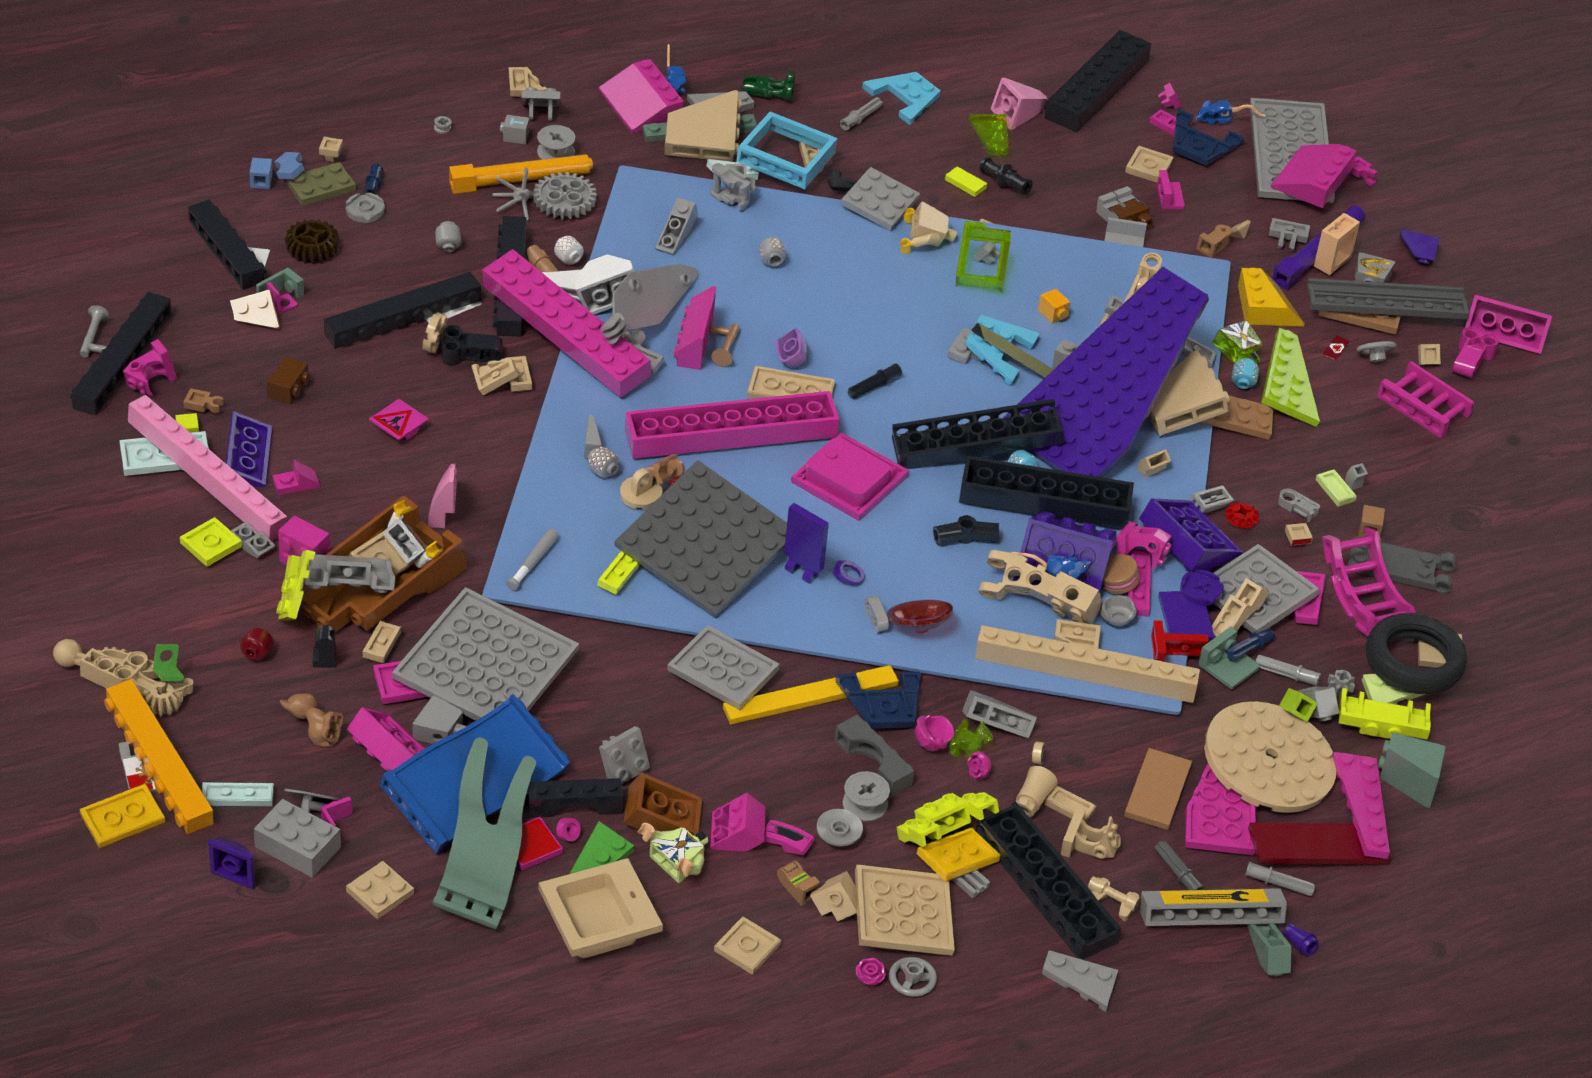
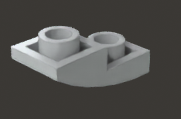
M247 521L231 530L232 533L242 540L241 548L256 558H260L275 548V545L262 531L258 533Z

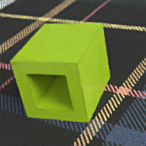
M1289 688L1279 706L1292 715L1308 722L1318 703L1303 693Z

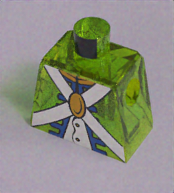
M1247 320L1220 328L1212 341L1234 363L1243 358L1251 359L1256 364L1261 360L1257 354L1262 345L1261 341Z

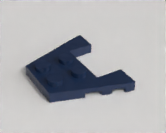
M1178 109L1175 121L1173 152L1207 166L1243 144L1245 137L1229 131L1223 141L1189 127L1194 115Z
M901 672L899 680L902 689L861 690L856 673L836 675L835 681L872 729L909 728L914 726L920 672Z

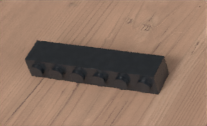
M210 199L188 206L190 224L242 290L254 287L264 280V274H266L264 264L256 259L255 253L249 250L245 240H241L236 229L232 228L228 219L222 216L218 206H214Z

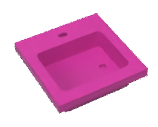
M841 432L808 459L807 463L791 476V483L860 521L908 477L909 470Z

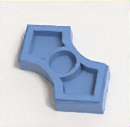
M285 152L274 161L279 169L276 172L279 179L293 180L305 170L303 164L300 163L302 161L301 153Z

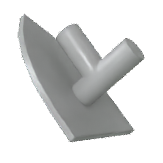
M284 790L303 794L301 809L309 813L310 810L321 812V807L327 805V803L312 801L313 797L335 801L341 800L305 791Z

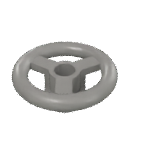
M1390 341L1367 343L1357 347V352L1360 354H1370V362H1380L1386 360L1385 352L1394 350L1397 345L1395 342Z
M905 957L892 965L889 971V980L893 988L899 993L918 997L929 993L935 987L937 975L933 966L927 961L917 957ZM899 968L906 975V981L903 985L896 978ZM919 981H929L921 989H910L913 984Z

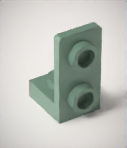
M286 268L256 285L257 293L266 291L267 283L270 282L278 292L285 288L297 298L304 295V280L290 268Z

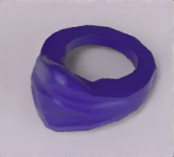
M839 560L832 570L834 577L853 586L861 584L864 580L863 570L852 561ZM843 567L855 569L859 574V578L853 579L846 575Z

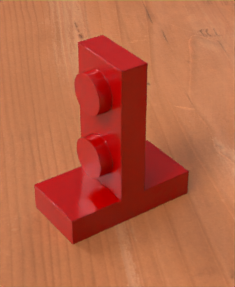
M1153 621L1151 642L1154 660L1165 662L1166 655L1201 656L1202 647L1209 642L1208 635L1164 633L1163 621Z

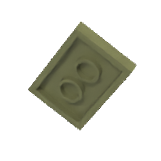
M340 162L300 173L293 180L286 179V184L301 206L356 191V184Z

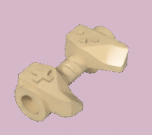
M1093 876L1088 884L1089 890L1099 901L1109 896L1121 902L1119 917L1123 921H1127L1131 913L1139 905L1140 897L1137 893L1129 892L1123 894L1111 888L1110 882L1106 878H1096Z

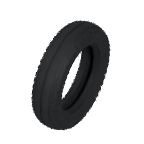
M1399 613L1388 616L1373 627L1366 642L1367 660L1375 674L1384 682L1390 684V686L1399 690L1402 689V691L1408 693L1428 695L1443 692L1453 687L1460 680L1467 665L1466 648L1459 635L1447 624L1442 623V621L1423 614ZM1400 638L1419 639L1436 647L1445 657L1446 663L1433 669L1414 668L1403 664L1393 657L1387 648V644Z

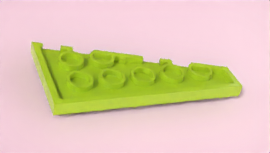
M1279 327L1274 340L1261 403L1317 427L1320 419L1298 335Z

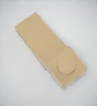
M1246 578L1236 595H1230L1212 625L1214 636L1217 637L1229 627L1238 630L1255 610L1260 609L1269 591Z

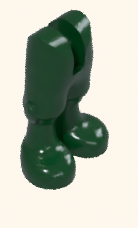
M789 71L786 78L781 81L757 75L744 76L741 92L746 91L749 96L777 97L785 101H793L795 71Z

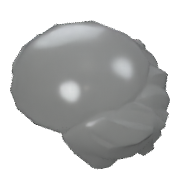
M1122 595L1111 596V598L1107 597L1103 601L1100 611L1105 621L1118 627L1128 624L1137 613L1133 600Z

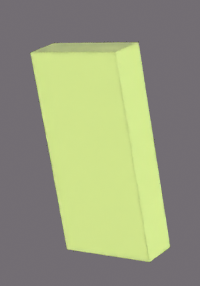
M1330 470L1316 476V481L1338 507L1356 501L1357 496L1335 470Z

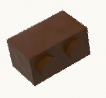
M285 357L267 381L268 398L291 404L295 397L299 396L304 384L306 385L309 382L308 363Z

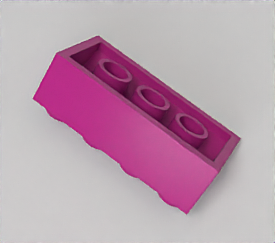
M711 286L692 297L690 305L685 307L684 318L686 319H682L681 331L683 332L678 333L677 344L679 346L675 345L674 357L677 358V366L701 370L710 328L714 320L716 286Z
M1475 295L1465 327L1478 329L1480 335L1493 334L1498 338L1499 343L1541 354L1552 316Z
M362 707L347 728L353 735L352 739L358 744L364 745L367 748L366 752L373 758L382 762L380 764L381 767L387 771L390 769L392 771L425 749L388 713Z

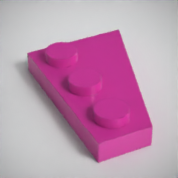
M1296 571L1319 588V595L1293 611L1295 622L1317 625L1325 584V574Z

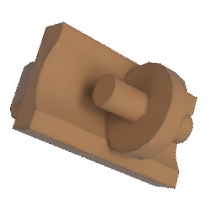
M671 454L657 461L654 465L646 467L653 475V479L657 480V484H664L670 479L684 474L685 471L684 464L677 459V454Z

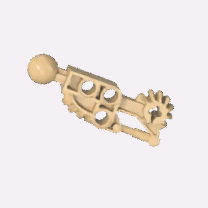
M72 639L59 641L53 650L54 659L59 665L72 667L77 664L80 666L82 677L105 688L132 679L154 715L159 714L160 717L163 714L171 716L172 712H178L183 696L193 692V680L190 678H185L184 681L157 682L152 680L158 678L157 674L153 671L154 661L148 659L144 652L135 651L128 653L126 649L118 650L117 647L112 649L104 647L103 650L92 648L87 654H84L80 644Z

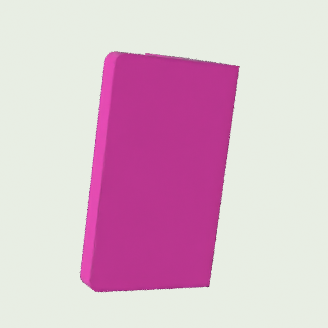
M1159 170L1157 189L1162 209H1184L1185 204L1180 183L1169 182L1167 170Z

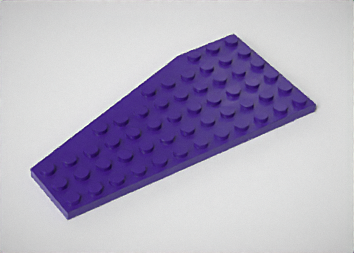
M1165 267L1158 270L1018 403L1024 404L1055 399V407L1060 426L1063 430L1064 444L1028 449V451L1056 470L1097 477L1104 476L1131 449L1138 430L1144 419H1147L1167 375L1174 368L1185 347L1186 339L1209 301L1208 294ZM1044 406L1040 411H1048L1052 407ZM1024 409L1019 414H1028L1031 410ZM1007 413L1003 418L1008 417L1010 413Z

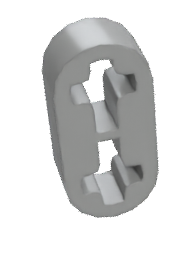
M866 597V613L875 632L887 631L889 628L888 617L879 597Z

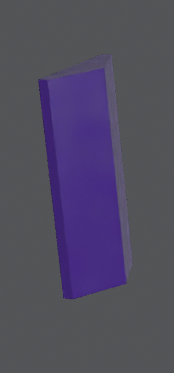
M233 411L231 414L225 463L252 487H264L266 485L272 426Z

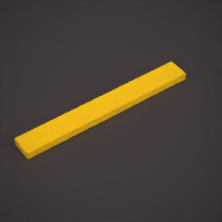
M891 665L856 673L861 690H883L898 686V679ZM835 678L753 696L741 710L723 703V710L731 725L847 697L837 685Z

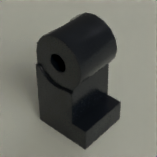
M322 625L315 631L313 668H335L336 636L335 630L331 626Z

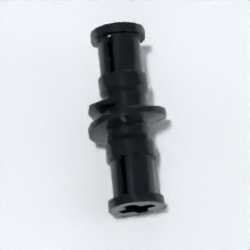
M985 157L980 163V172L987 173L994 179H997L999 187L1015 188L1021 195H1027L1031 191L1033 186L1032 180L1021 177L1017 174V170L1012 168V165L1005 164L1003 166L997 164L990 157Z

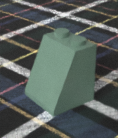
M1392 732L1390 741L1385 740L1382 753L1386 755H1381L1378 768L1382 769L1380 779L1423 806L1430 808L1439 780L1446 746Z

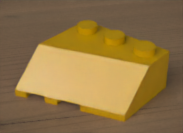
M1261 268L1241 269L1238 289L1244 321L1246 320L1249 325L1304 326V322L1278 284Z

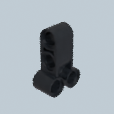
M449 325L444 329L442 362L448 366H455L459 364L460 360L499 361L502 357L503 340L496 335L463 333L461 327Z

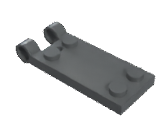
M1380 543L1383 560L1391 581L1434 590L1441 594L1450 592L1452 578L1446 574L1434 577L1435 568L1444 572H1452L1457 561L1454 554L1443 553L1436 555ZM1367 545L1351 548L1348 565L1370 561ZM1372 569L1356 572L1375 577Z

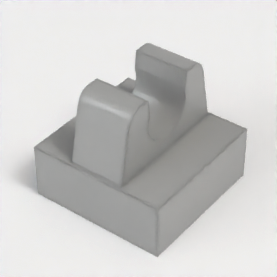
M991 237L979 248L973 258L977 262L982 259L990 265L1000 254L995 247L997 241Z

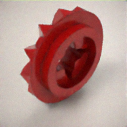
M1238 501L1236 504H1230L1229 508L1226 509L1225 516L1227 521L1233 526L1251 528L1258 523L1259 511L1255 510V506H1248L1247 502L1241 504Z

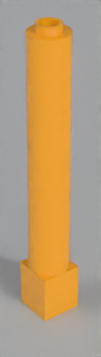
M584 154L473 168L472 164L450 166L449 182L453 194L476 191V187L502 184L496 180V177L508 183L522 182L526 167L528 168L527 181L544 179V176L551 178V173L558 176L559 172L562 175L569 172V176H572L574 173L576 175L588 174L590 169H593L592 158H588V155Z

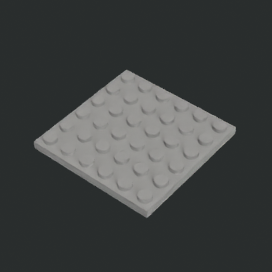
M465 587L393 670L392 678L430 698L434 695L460 709L464 715L477 721L508 700L512 694L517 699H520L525 704L527 711H529L579 650V643Z

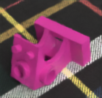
M158 339L151 342L152 351L133 360L123 371L127 385L134 390H139L142 395H153L149 389L148 381L156 375H165L169 382L177 379L169 353Z
M1129 522L1117 535V554L1127 555L1134 547H1145L1152 554L1153 569L1166 561L1167 557L1165 556H1167L1172 546L1169 543L1172 535L1160 528L1139 527L1138 523Z

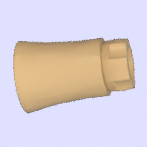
M1032 766L1029 769L1026 780L1016 797V802L1029 818L1039 810L1046 797L1057 786L1056 776L1050 770L1041 766Z

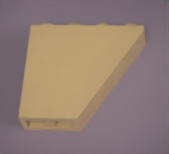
M734 90L668 113L664 155L733 162V156L738 153V143H735V140L739 138V128H736V125H739L740 113H737V110H740L741 106L738 91Z
M1198 350L1190 353L1169 372L1159 391V396L1148 415L1159 436L1229 412L1227 403H1230L1228 393L1226 391L1223 392L1220 380L1215 379L1213 369L1208 368L1205 356L1201 357Z

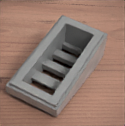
M589 415L587 421L585 459L588 458L589 453L594 448L602 447L593 415Z

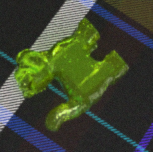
M963 719L961 724L955 729L954 737L950 741V755L959 758L960 750L967 751L965 760H968L972 753L978 752L982 748L983 744L991 742L993 735L989 728L984 725V721L980 723L975 733L967 730L969 723L966 719Z

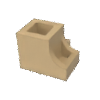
M847 871L828 879L822 887L813 891L810 895L821 915L832 911L836 920L840 921L857 913L856 886Z

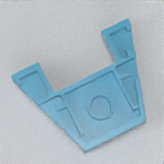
M917 72L864 81L862 87L872 96L889 90L907 104L908 107L899 110V117L909 125L914 122L918 115L922 114L925 108H929L940 97L941 90Z
M983 315L976 322L1007 341L1015 340L1029 349L1032 348L1040 334ZM970 332L964 344L982 361L986 360L993 367L992 371L1000 373L1005 378L1004 382L1010 386L1019 369L1001 359L1005 352Z

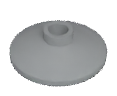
M832 809L824 812L818 818L816 829L820 838L828 844L848 846L860 839L863 832V824L860 818L851 811Z

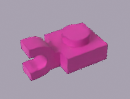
M1359 156L1356 157L1350 173L1358 178L1363 176L1369 186L1375 185L1377 181L1373 177L1378 175V171L1372 169V164Z

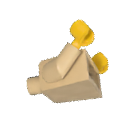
M921 202L916 210L907 208L904 214V222L912 223L910 238L913 240L910 241L908 238L901 240V253H910L911 246H915V248L923 245L937 247L943 239L953 242L957 232L948 228L949 217L924 202Z

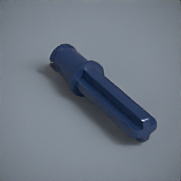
M1268 628L1259 633H1252L1249 638L1227 649V658L1229 660H1236L1254 649H1261L1265 643L1275 638L1274 631H1270L1271 628Z

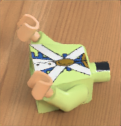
M648 823L641 825L638 833L643 835L642 839L645 842L651 841L650 857L678 883L682 882L688 875L700 874L705 861L704 845L708 843V838L704 832L700 831L692 835L685 828L660 832L656 831Z

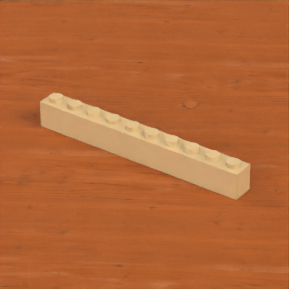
M981 625L975 659L1191 703L1194 702L1200 669L983 625Z

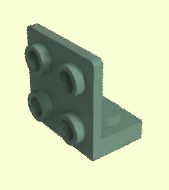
M1229 627L1203 646L1199 660L1201 668L1230 689L1235 688L1258 671L1260 667L1258 663L1247 655H1243L1236 660H1229L1227 658L1226 650L1236 645L1235 640L1238 631L1233 627Z

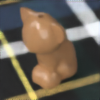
M296 693L288 700H280L282 707L289 711L291 715L300 719L307 718L309 726L308 736L315 745L330 747L338 741L344 718L342 713L323 712L317 708L315 697L308 693Z

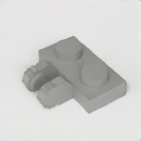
M1272 218L1269 236L1279 238L1277 248L1280 249L1284 245V239L1291 240L1289 250L1294 251L1295 242L1307 243L1310 225Z
M963 327L948 350L947 357L966 364L969 358L982 361L964 344L971 330Z

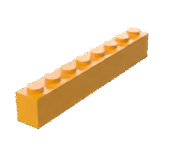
M130 679L106 688L104 703L107 710L113 712L115 723L118 728L122 727L124 730L125 739L128 744L133 745L136 758L139 761H143L147 776L154 779L157 792L159 794L162 793L165 797L164 801L168 810H173L177 825L180 828L183 827L187 835L212 825L213 809L133 680Z

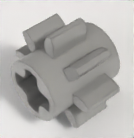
M1336 670L1335 675L1329 674L1328 687L1335 688L1337 697L1341 696L1342 688H1346L1347 693H1353L1355 677H1351L1348 671Z

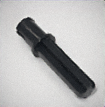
M897 363L884 370L880 369L871 377L849 387L847 393L852 399H855L882 384H888L889 380L902 374V369Z

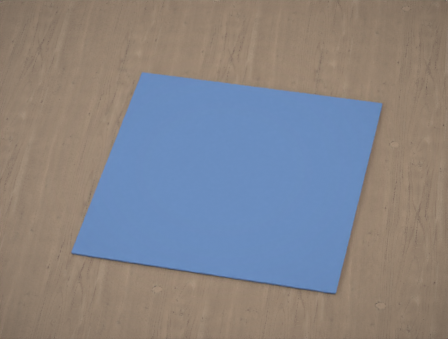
M629 166L619 167L589 261L608 254L630 260L635 272L683 264L696 268L699 275L660 324L640 328L645 333L646 339L642 347L664 356V362L654 376L651 375V377L620 398L569 355L560 350L482 596L498 603L691 635H698L709 625L745 644L878 666L891 665L892 668L1173 715L1180 714L1181 700L975 659L981 625L1054 640L1057 619L1072 621V618L1066 615L1064 617L1057 615L1053 612L1050 604L1031 595L1008 592L1002 600H997L979 594L981 581L998 584V582L1002 583L1005 570L994 568L987 564L989 551L1020 552L1029 518L1035 515L960 503L959 497L966 459L908 468V477L858 521L791 483V476L803 467L807 460L832 438L677 454V459L684 464V473L699 460L786 522L788 508L793 503L827 521L829 527L824 570L819 573L817 578L813 576L810 584L802 580L803 573L806 570L804 567L800 566L798 568L795 566L793 574L785 570L789 556L784 554L783 549L716 619L642 565L636 569L617 595L597 586L598 579L621 552V550L614 546L615 540L646 511L638 507L637 509H632L622 502L620 497L622 483L627 478L633 477L639 469L654 465L657 461L669 456L632 459L625 433V413L627 411L750 399L747 398V391L755 366L835 379L832 398L839 416L838 435L842 432L897 463L891 437L892 424L1017 405L1045 378L1004 353L1001 359L1019 369L1010 386L1004 382L1005 378L1000 373L992 371L993 367L986 360L979 361L969 358L966 364L947 357L948 350L963 327L972 330L979 317L983 315L1038 332L1040 334L1031 349L1015 340H1012L1010 343L1052 368L1055 349L1063 339L1080 345L1100 326L1106 314L1104 310L1109 297L1114 295L1123 301L1125 300L1136 278L1141 260L1147 253L1160 255L1162 258L1161 268L1165 267L1208 294L1209 301L1200 318L1195 322L1188 337L1216 352L1210 368L1213 369L1215 379L1217 380L1221 348L1217 347L1213 342L1222 344L1223 331L1221 329L1224 327L1230 261L949 217L948 228L957 232L953 242L943 239L937 247L933 245H923L916 248L911 246V252L903 254L900 247L901 240L903 238H908L910 241L913 240L910 238L912 223L904 222V216L889 231L841 205L842 200L755 186V191L750 193L749 204L744 209L739 210L737 202L731 205L724 201L719 202L711 196V189L713 188L712 179ZM721 181L722 190L729 188L727 184ZM678 197L696 203L698 216L681 246L674 255L658 251L655 247ZM770 237L779 238L786 250L785 261L774 267L765 265L759 253L760 243ZM993 237L997 241L995 247L1000 254L990 265L982 259L977 262L973 258L974 254L984 243ZM1151 260L1147 262V265L1153 267L1157 263ZM711 286H716L715 312L712 325L730 328L732 324L736 323L740 327L729 350L732 362L726 367L718 366L713 362L712 352L716 349H722L727 335L710 333L701 370L677 366V358L674 357L675 345L679 346L677 344L678 333L683 332L681 331L682 319H686L684 318L685 307L690 305L692 297ZM1057 289L1070 301V308L1067 318L1052 324L1038 311L1041 294ZM613 308L594 315L605 323L613 315ZM797 328L807 343L806 360L800 366L791 368L779 359L775 344L776 340ZM1180 354L1174 368L1180 362H1182L1186 358V356ZM894 363L901 367L902 374L889 380L888 384H882L855 399L848 395L849 387L871 377L878 370H884ZM1008 412L1000 414L999 417L1003 418ZM589 415L594 416L602 446L614 452L619 458L618 471L606 478H602L591 471L588 467V460L584 458ZM982 416L978 420L985 421L988 420L990 417ZM1148 417L1144 419L1132 442L1131 449L1102 476L1103 478L1134 482L1128 523L1136 522L1139 527H1144L1139 517L1151 498L1191 500L1190 497L1193 493L1206 490L1212 425L1198 422L1159 436ZM962 419L958 424H966L970 420ZM942 422L937 427H946L949 423ZM926 425L920 426V427L917 428V430H918V431L926 430V429L928 428V426H926ZM900 429L896 433L903 434L906 433L908 430ZM1166 449L1171 459L1167 463L1166 469L1145 478L1137 470L1139 460ZM1014 452L980 458L1008 462L1009 457ZM1034 455L1038 460V467L1056 470ZM669 481L661 484L663 493L669 488ZM969 515L979 522L999 523L998 541L974 539L969 544L960 543L959 541L936 544L933 527L958 521L960 516ZM1075 521V524L1082 526L1084 524L1083 522ZM1096 525L1097 530L1102 531L1104 530V528L1117 531L1116 535H1118L1123 530L1120 528ZM554 529L557 531L558 539L530 573L525 575L519 583V588L515 591L510 590L506 585L507 580L515 576L521 564L547 530ZM1117 546L1112 548L1110 556L1117 554ZM1141 546L1134 547V549L1147 550ZM1169 551L1167 556H1165L1167 557L1166 561L1153 569L1151 554L1149 617L1136 615L1128 624L1118 627L1105 621L1099 612L1092 623L1101 626L1098 649L1154 660L1151 642L1153 621H1163L1164 633H1168L1158 599L1159 592L1180 591L1182 577L1187 572H1190L1184 567V563L1180 559L1174 557ZM847 560L856 563L864 572L863 582L853 586L834 577L832 570L837 561ZM843 567L846 575L853 579L859 578V574L855 569ZM1101 587L1100 597L1102 603L1107 597L1111 598V596L1122 595L1123 597H1128V592L1111 594ZM866 597H879L888 617L889 628L887 631L875 632L866 613ZM1166 655L1165 662L1186 666L1187 656Z

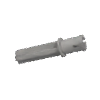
M876 97L857 111H851L847 117L840 120L841 128L847 131L855 124H860L863 118L880 108L883 102L879 97Z
M1258 655L1255 662L1260 665L1259 668L1293 678L1295 682L1302 681L1318 686L1321 673L1305 669L1302 665L1298 667L1263 655Z
M1249 862L1245 876L1264 881L1266 885L1271 883L1307 896H1312L1315 889V884L1274 871L1272 867L1269 869Z

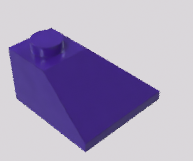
M1401 229L1399 238L1413 258L1418 259V263L1429 265V262L1433 263L1439 238Z
M225 838L210 839L208 846L211 873L253 889L255 887L253 855L250 851L236 841Z

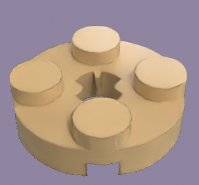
M439 312L433 314L426 329L428 340H423L422 349L424 351L437 354L440 347L439 340L441 337L444 338V329L447 327L445 325L447 322L445 314Z

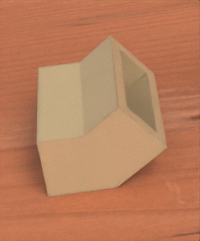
M1162 450L1139 460L1137 470L1145 478L1165 470L1167 463L1171 461L1167 450Z

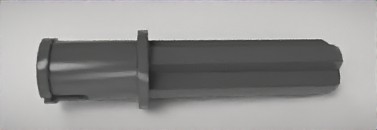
M1159 841L1155 846V851L1178 877V882L1183 884L1188 890H1205V887L1194 876V871L1187 868L1167 842Z

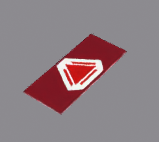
M1336 335L1323 352V355L1336 360L1350 341Z

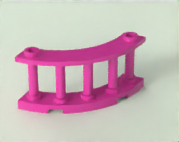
M1367 527L1364 528L1365 537L1340 542V539L1331 535L1322 536L1326 564H1331L1333 576H1330L1334 591L1348 618H1354L1356 621L1355 627L1368 636L1373 627L1388 616L1399 613H1416L1414 606L1404 600L1390 579L1380 548L1381 538L1378 531ZM1367 545L1370 561L1344 565L1341 554L1342 550ZM1373 570L1377 583L1358 587L1351 586L1347 574ZM1381 591L1386 601L1364 606L1357 595ZM1388 609H1391L1394 612L1392 614L1382 615L1378 617H1375V614H1373L1374 612L1384 611Z

